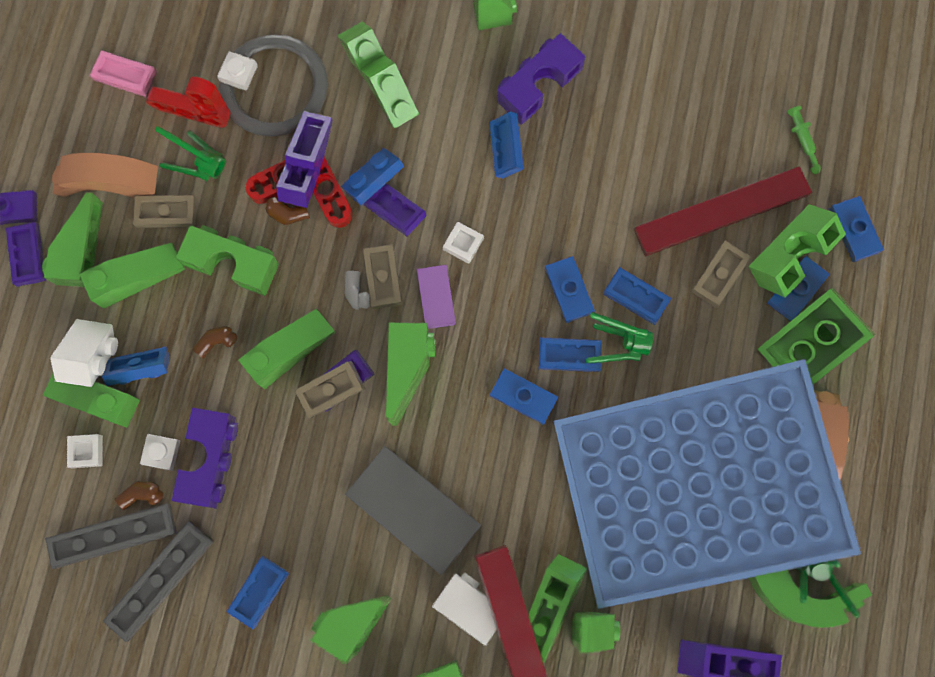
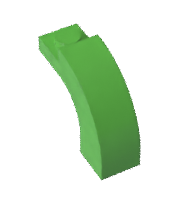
M788 570L748 578L761 601L774 613L788 621L823 628L839 626L850 622L843 609L846 612H850V610L837 592L817 599L807 596L806 603H801L800 589L793 582ZM853 583L843 588L856 609L864 606L863 600L872 596L866 583Z

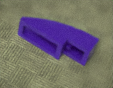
M303 112L285 154L286 164L276 186L278 201L308 207L325 155L332 126V117Z

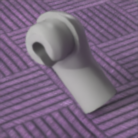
M346 271L345 297L352 308L359 310V308L367 309L370 306V294L367 292L360 293V272Z

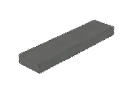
M166 503L47 537L45 540L51 569H57L176 535L177 530L171 504Z
M188 521L105 617L103 622L125 642L130 641L214 541L195 524Z

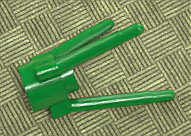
M155 127L156 132L196 156L194 165L198 167V170L163 162L159 164L160 168L196 176L205 181H208L210 177L216 179L220 176L226 164V159L223 158L222 153L214 150L192 131H187V135L204 150L200 151L163 128Z
M594 312L590 314L592 319L610 325L606 326L595 323L593 328L623 337V349H628L629 353L586 358L587 363L622 360L640 361L641 355L648 356L650 354L653 344L652 332Z
M837 559L797 567L800 573L801 603H806L808 575L819 581L828 579L855 618L860 616L854 603L832 572L833 566L836 568L841 566Z

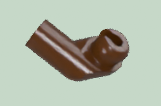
M272 197L266 203V212L269 217L282 225L310 219L306 207L290 208L278 201V197Z
M227 326L209 329L193 347L192 351L204 359L217 344L222 343L226 347L233 346L237 341V334L232 332V329Z
M138 481L118 495L115 501L121 509L126 510L137 500H147L150 505H156L163 499L164 494L159 490V486L156 483Z

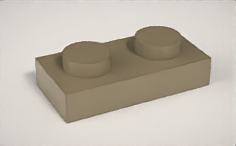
M194 195L135 196L133 225L136 228L190 227V225L196 227L197 198Z
M724 241L691 292L715 308H718L751 256L729 242Z
M393 244L363 249L372 309L402 305Z
M348 361L296 389L295 392L308 418H312L366 388L352 361Z

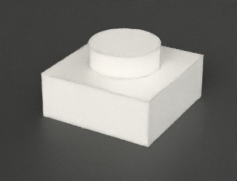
M228 51L217 77L220 82L247 91L258 65L253 59Z
M457 222L446 240L443 250L470 264L484 239V235Z
M102 435L67 436V468L103 466Z
M147 434L140 464L173 471L181 441Z

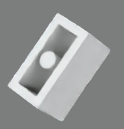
M76 319L50 357L56 382L88 387L93 386L98 376L104 373L109 358L114 356L117 351L118 340L114 337L112 324Z
M465 572L461 577L455 574L432 607L486 646L497 630L487 597L476 589L480 583Z

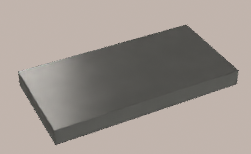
M386 446L383 447L345 493L348 498L440 575L446 571L482 526Z

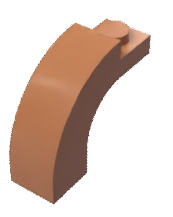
M76 153L61 156L60 165L56 166L52 176V182L54 183L53 194L66 197L81 191L99 190L122 194L134 199L135 196H151L155 194L158 166L134 158L103 153Z
M814 390L836 469L841 480L848 446V408L841 406L840 395Z

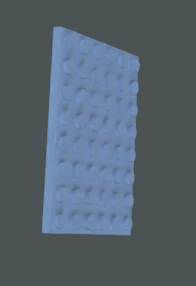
M805 359L554 421L598 609L861 554Z

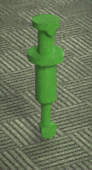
M799 105L787 110V114L792 116L796 126L791 129V132L797 133L804 154L809 155L813 167L810 170L813 174H817L820 172L821 167L818 165L814 155L816 148L808 130L811 123H804L800 113L802 107Z

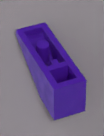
M681 639L677 673L691 677H780L782 655Z

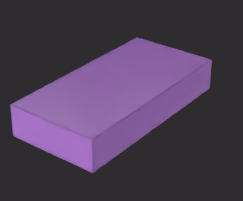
M447 265L417 269L424 319L428 329L456 325Z

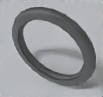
M276 34L260 36L247 41L236 49L234 53L249 58L262 50L279 48L292 51L303 58L312 72L314 86L308 104L300 113L283 122H261L251 118L241 109L234 96V86L223 82L219 84L220 94L231 112L230 118L233 122L244 130L256 135L271 137L295 132L304 111L317 114L326 99L328 88L327 71L322 59L314 49L301 40Z

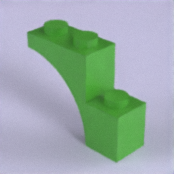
M360 22L337 35L349 60L367 82L394 129L419 115L396 64L384 55L372 28L364 22Z

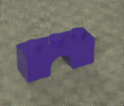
M561 33L553 40L549 38L542 44L538 54L533 58L528 57L521 63L517 73L512 77H505L500 82L497 88V102L507 112L517 113L518 123L522 125L542 107L543 93L536 88L534 83L542 78H550L563 88L583 69L585 55Z
M192 408L185 438L193 442L202 443L206 448L207 458L203 466L198 470H178L171 501L214 509L217 508L218 503L222 502L225 493V485L222 484L224 471L228 472L232 458L231 453H228L230 443L236 439L238 432V423L235 422L236 417L228 413Z

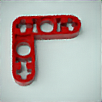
M190 77L185 90L186 95L158 87H152L146 100L147 104L159 111L219 128H225L229 121L231 112L217 87L206 79Z
M324 157L320 169L321 174L318 176L313 194L328 223L333 227L342 228L347 226L352 220V211ZM286 160L251 176L247 180L245 186L246 193L253 202L264 204L270 198L278 197L277 188H273L269 178L273 177L277 185L279 175L285 167ZM322 182H331L334 188L330 194L322 195L317 191L319 184ZM260 183L264 187V193L261 195L256 191V185ZM334 200L341 211L344 210L342 212L343 217L340 219L337 216H333L334 210L330 202Z

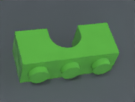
M808 204L748 266L759 287L786 298L806 277L797 259L809 252L827 255L846 235L837 213Z
M190 225L176 256V259L183 266L209 276L212 275L215 266L220 261L233 259L236 261V268L231 279L237 286L266 296L279 266L271 250L262 246H256L253 249L245 246V241L231 235L226 239L218 236L216 230L204 225L200 229Z

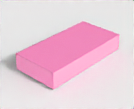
M100 51L90 77L95 81L146 97L157 71L154 67Z

